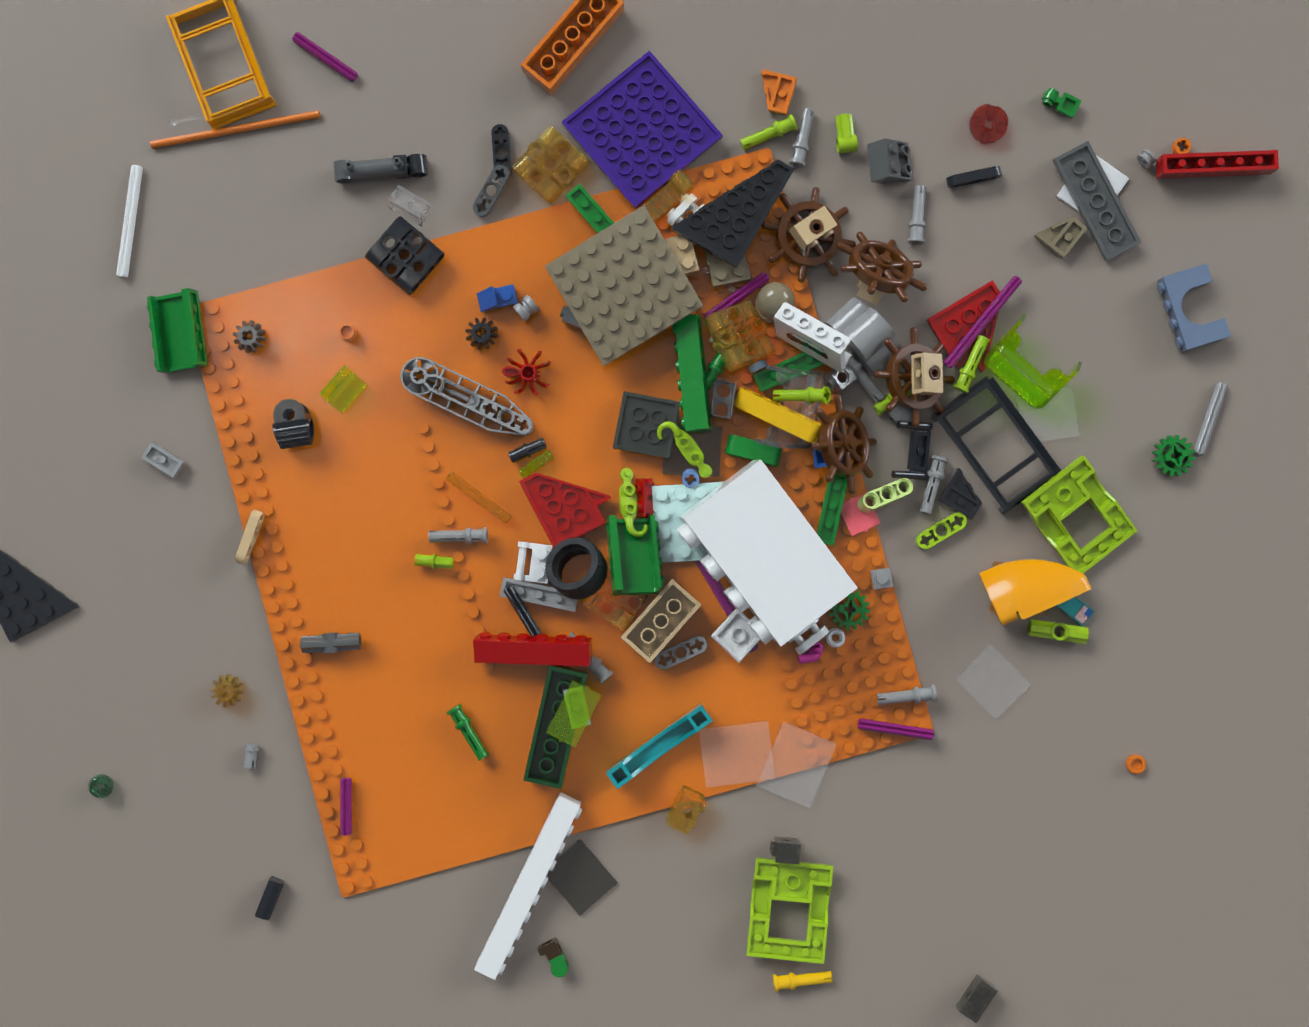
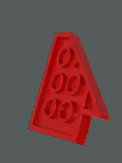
M993 280L926 320L938 341L943 344V349L948 356L999 295L1000 291ZM999 311L980 333L981 336L990 339L977 366L980 373L985 371ZM976 340L954 365L956 369L967 362Z
M534 473L519 481L553 548L563 540L580 537L606 523L597 506L611 499L610 495L539 473Z

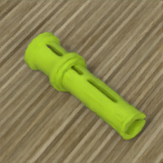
M790 114L788 118L779 122L774 121L772 126L740 139L741 146L745 151L773 137L781 138L783 134L789 131L798 130L793 115Z
M981 335L978 336L965 367L960 369L958 380L952 386L954 389L966 394L969 393L968 388L972 379L976 378V368L990 339Z
M827 386L822 387V389L808 387L805 390L775 389L773 391V395H780L773 397L775 402L806 401L808 404H814V402L828 404L831 399V391Z

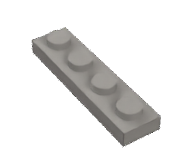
M503 577L500 597L507 598L504 589L509 585H513L522 601L576 612L578 599L567 598L554 587Z

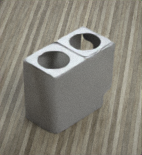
M722 379L715 380L711 417L730 420L736 383ZM726 384L729 386L730 394L728 397L722 398L717 394V388L720 385ZM723 403L728 407V412L725 416L716 415L714 409L717 404Z

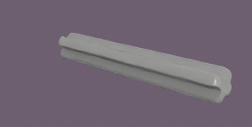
M1219 382L1215 386L1194 447V453L1197 455L1205 454L1228 387L1225 383Z

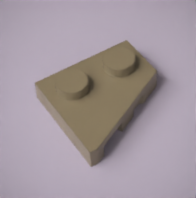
M1072 216L1063 222L1036 233L1034 237L1063 259L1088 228Z

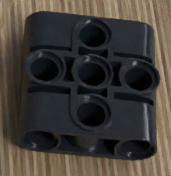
M399 216L369 249L365 258L405 293L411 295L439 264L445 253L407 220ZM421 237L422 242L419 245H414L413 240ZM388 240H395V244L392 247H386ZM403 252H409L407 259L402 260L400 258ZM418 264L424 265V269L421 272L415 271V267ZM391 266L397 267V271L394 274H388V269Z

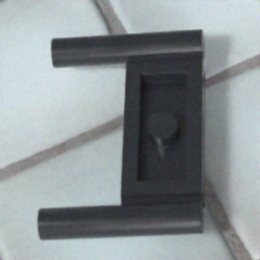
M898 420L896 422L897 428L914 429L910 434L907 469H910V471L893 470L891 477L927 480L933 424L920 422L918 427H914L912 421Z

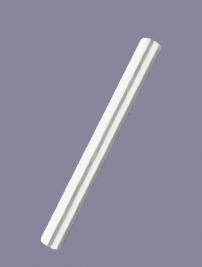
M139 165L131 166L116 272L117 276L123 278L128 277L143 171V168Z

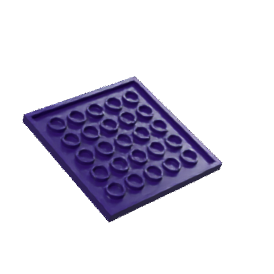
M650 51L562 121L565 129L634 209L639 207L723 138L720 131Z

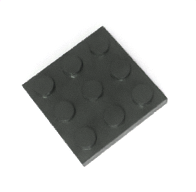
M624 391L613 448L670 459L674 433L670 428H664L661 432L662 440H659L657 429L663 422L670 421L677 424L680 402Z

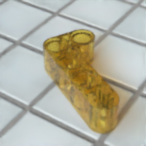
M681 169L669 178L666 186L644 204L655 224L674 208L685 194H689L693 190L694 183Z

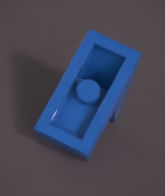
M514 284L499 288L491 286L476 293L481 313L518 303Z

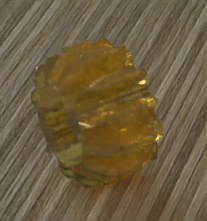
M227 674L226 677L221 675L219 676V681H213L216 687L210 688V691L215 692V695H212L211 698H218L216 701L217 705L223 702V707H228L229 704L234 706L236 701L242 700L239 694H243L245 691L239 689V687L243 686V683L237 684V676L232 679L231 674ZM224 688L230 689V693L224 692Z

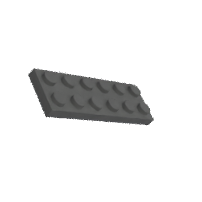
M1089 141L1053 159L1062 180L1105 261L1141 243Z

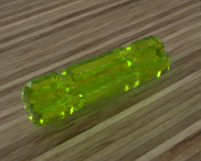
M549 450L544 451L541 456L529 462L528 466L519 470L520 475L523 478L530 476L531 472L534 473L545 465L546 461L549 462L553 459L552 453Z

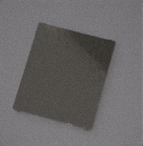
M677 425L680 429L685 431V429L682 428V425ZM712 427V431L690 434L704 454L703 462L712 469L710 477H719L721 474L722 427ZM674 438L670 459L663 458L662 474L682 475L686 469L691 468L695 469L699 474V468L688 463L678 449Z
M581 839L577 840L573 846L556 859L557 862L553 871L549 870L546 875L579 916L618 883Z

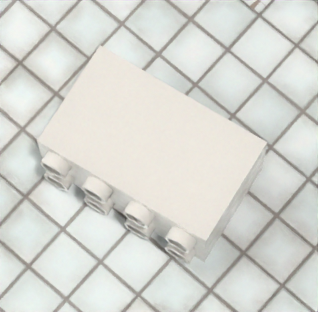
M761 459L752 460L679 516L684 524L676 529L677 532L693 550L699 545L703 547L708 555L702 558L700 562L716 581L725 576L731 586L723 592L740 613L748 608L750 609L754 617L747 624L765 645L773 639L777 644L783 646L858 588Z

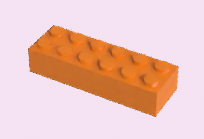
M575 0L521 63L522 72L552 96L624 11V1Z

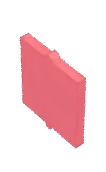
M863 495L854 499L850 498L842 506L841 516L851 537L863 531L867 532L869 528L880 524L875 511L864 513L859 510L857 503ZM865 499L866 504L872 506L870 500Z

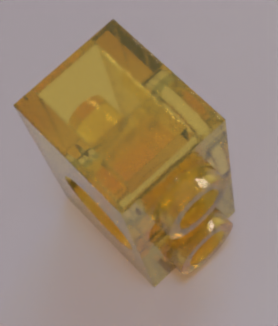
M683 785L665 817L667 825L688 835L690 829H694L699 813H703L705 810L706 801L704 794ZM686 808L692 809L688 813L683 812Z

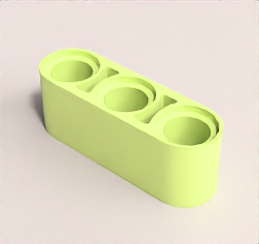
M902 478L872 490L859 498L858 508L860 511L868 513L898 501L912 492L913 484L909 479ZM899 485L904 487L905 492L900 491ZM882 492L887 493L888 499L882 496ZM865 499H869L872 506H868Z

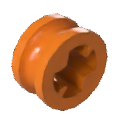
M1179 138L1172 144L1174 154H1185L1191 149V142L1187 138ZM1183 143L1186 149L1182 150V152L1179 151L1180 147L1177 144Z

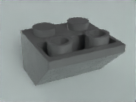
M885 138L867 144L871 182L886 184L912 180L910 148L907 142Z

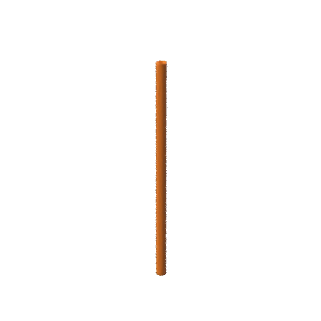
M319 110L159 139L150 141L152 149L317 119L320 118Z

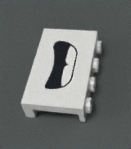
M786 302L782 304L775 314L776 337L842 373L852 358V355L845 351L850 343L849 337Z

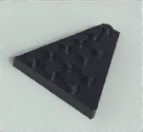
M779 159L774 161L757 174L723 193L719 198L704 205L676 225L674 224L671 230L737 268L794 172V168Z
M0 550V624L10 642L22 638L79 607L76 602L70 600L64 593L56 590L50 583L35 575L30 569L21 565L19 561Z

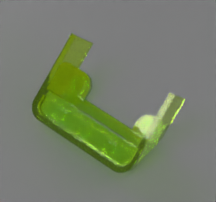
M1023 313L988 352L984 362L991 372L1031 407L1040 409L1079 372L1082 363L1079 361L1067 374L1057 368L1048 370L1044 375L1016 351L1021 344V336L1016 329L1027 316Z

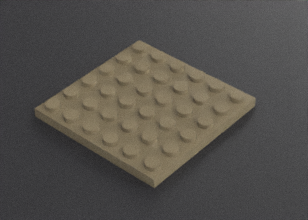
M644 205L545 265L546 270L603 366H606L704 306Z

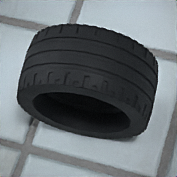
M572 537L559 542V544L554 546L546 559L545 570L549 582L559 593L570 599L581 600L594 595L599 591L607 578L608 567L603 554L593 543L584 538ZM579 554L591 555V567L581 580L574 583H564L562 581V571L571 558Z

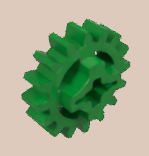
M1169 435L1166 436V439L1162 438L1159 440L1161 444L1154 445L1157 451L1152 452L1153 455H1156L1152 462L1158 463L1155 466L1156 469L1162 468L1161 474L1168 472L1169 477L1174 474L1175 476H1181V472H1188L1186 467H1193L1190 461L1196 460L1195 457L1191 456L1195 450H1190L1189 448L1192 443H1185L1187 438L1180 439L1179 435L1174 437ZM1171 454H1176V457L1172 458Z
M859 590L855 593H850L841 605L837 603L831 608L832 612L828 615L834 616L832 622L836 623L838 621L839 628L845 625V630H849L850 626L855 630L857 629L856 624L863 626L862 619L868 620L865 613L870 612L869 609H866V606L870 603L863 601L866 596L860 597ZM854 597L860 602L861 607L855 604ZM850 604V607H853V611H850L848 614L847 611H844V608ZM837 611L842 613L844 621L839 618ZM857 613L860 614L855 621H852Z

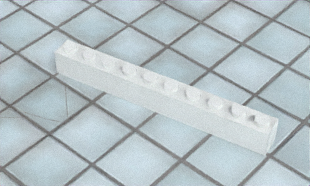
M562 792L559 793L474 968L475 971L494 980L498 974L502 975L506 967L504 961L506 957H511L515 948L512 944L514 940H519L523 932L520 928L523 922L527 924L531 916L529 910L532 905L535 906L538 902L540 895L537 893L540 887L544 889L548 881L546 875L549 870L553 871L557 862L554 859L557 853L561 854L566 843L563 840L565 836H570L574 828L571 824L574 818L578 819L582 812V808H580L581 801Z

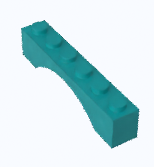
M700 703L606 770L607 776L617 789L667 751L713 721Z

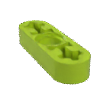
M957 512L919 533L915 539L916 545L921 549L931 548L963 529L967 524L966 516ZM955 516H956L957 518H960V517H961V518H962V521H960V524H961V525H960V526H959L958 524L953 525V526L951 527V528L953 529V531H951L949 525H948L947 523H945V522L948 520V523L950 524V523H952V522L955 521V518H954ZM939 525L946 528V534L942 537L936 533V528ZM932 530V535H933L937 540L934 541V538H931L930 540L927 541V543H928L927 546H926V544H921V543H920V541L922 540V537H921V536H924V537L930 536L931 533H929V531Z

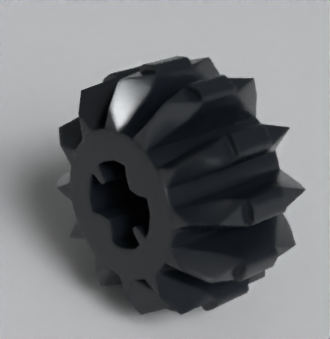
M483 317L481 323L478 318H475V325L469 322L468 325L472 329H466L465 332L471 334L466 337V340L472 341L470 344L472 347L477 345V349L481 350L482 345H484L487 350L489 349L487 343L490 342L492 345H495L492 338L496 339L498 335L493 332H496L498 329L496 326L492 327V320L486 324L487 320ZM482 330H484L486 335H483L482 338H480L478 332L480 333Z

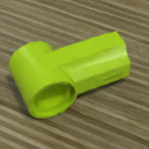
M846 113L835 116L837 153L857 152L858 142L857 136L854 134L852 114Z

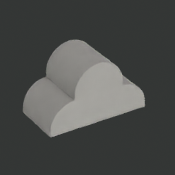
M852 297L824 323L850 338V343L846 348L852 351L855 358L863 364L873 377L875 371L886 370L887 363L892 355L884 344L885 339H891L898 349L902 347L894 337L895 333L888 322L871 307L867 308L855 297Z

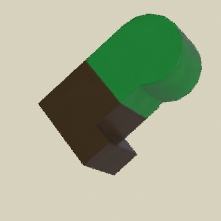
M554 937L540 944L537 950L540 956L546 954L551 964V973L559 978L565 976L569 964L557 938Z

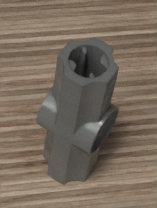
M323 633L322 635L301 636L300 641L302 653H336L343 650H360L362 645L360 633Z

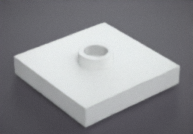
M735 609L714 631L711 637L732 658L740 663L760 639L747 624L749 619L743 613H740L739 610Z

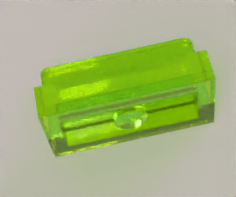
M344 365L319 394L343 413L367 384Z

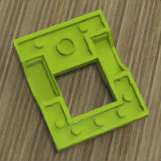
M1084 455L1079 456L1021 502L1030 514L1029 517L1049 545L1054 547L1066 566L1081 573H1085L1137 532V529L1118 502L1099 482L1096 471ZM1088 500L1109 527L1080 549L1061 521Z
M756 857L746 956L824 964L833 865ZM772 900L809 903L806 941L768 937Z

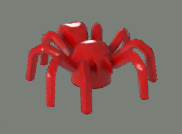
M518 349L517 352L523 358L525 365L523 366L507 358L509 363L521 368V370L510 366L504 367L502 373L507 378L512 379L520 376L513 381L505 380V383L512 385L524 380L522 387L518 391H514V393L520 394L523 392L528 382L531 392L538 396L539 393L534 389L532 381L543 387H549V384L543 383L536 378L540 377V375H537L540 371L536 370L549 366L551 361L548 360L547 363L533 366L542 354V351H538L529 365L525 354L521 349Z

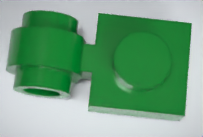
M1053 88L1045 91L1042 97L1043 105L1047 107L1057 105L1055 112L1070 119L1074 117L1082 100L1066 92L1059 97V92Z

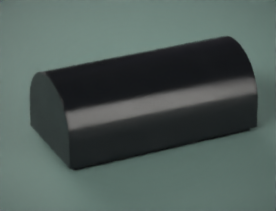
M274 876L270 877L255 917L270 920L285 883L282 879Z

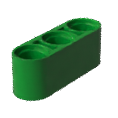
M729 434L724 453L750 461L761 459L766 465L778 467L783 448Z

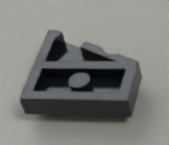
M957 468L938 499L957 512L964 514L970 520L973 519L982 504L960 468Z

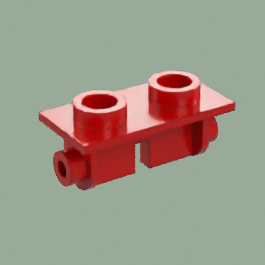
M652 478L636 479L634 487L637 494V517H650V515L655 513L653 511V500H648V496H652V486H654Z

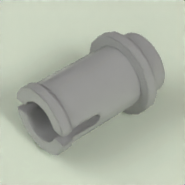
M246 744V747H244L246 752L243 767L255 769L257 752L260 749L257 744Z

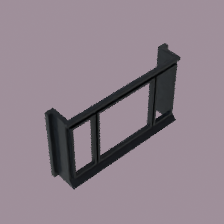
M986 376L969 388L968 394L962 393L944 406L945 412L940 415L936 412L931 418L934 422L938 421L998 502L1000 505L998 510L1004 515L1062 470L994 377L988 379ZM987 387L998 403L956 432L946 416ZM1002 408L1034 453L993 482L961 439V436ZM1039 458L1049 472L1007 502L997 487L1032 461Z

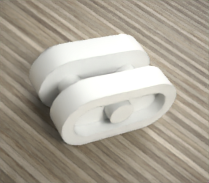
M693 193L690 195L685 194L679 201L681 204L676 209L672 208L668 212L666 222L673 227L674 224L676 225L684 220L683 216L689 210L695 213L705 204L703 203L698 207L695 204L698 198Z
M819 618L788 641L789 643L794 640L796 641L798 646L794 649L798 655L804 653L829 633L825 625L821 628L817 626L816 623L820 620ZM810 628L813 634L804 640L801 634Z

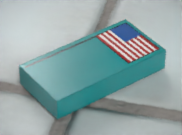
M1077 597L1056 605L1080 626H1084L1095 612Z

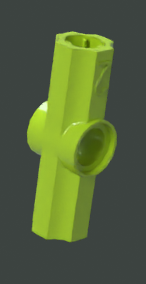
M1029 619L1027 626L1028 636L1086 644L1089 637L1088 627ZM1059 626L1062 632L1057 637L1054 634V630Z

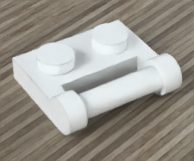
M518 541L519 554L516 574H514L513 579L548 584L545 565L553 546ZM527 548L532 549L529 575H524Z

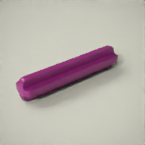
M344 777L340 780V834L348 836L352 833V779Z

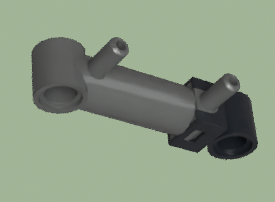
M411 154L408 157L407 155H394L393 158L361 161L337 160L334 161L335 182L351 183L354 180L396 177L397 179L425 177L428 175L427 155Z

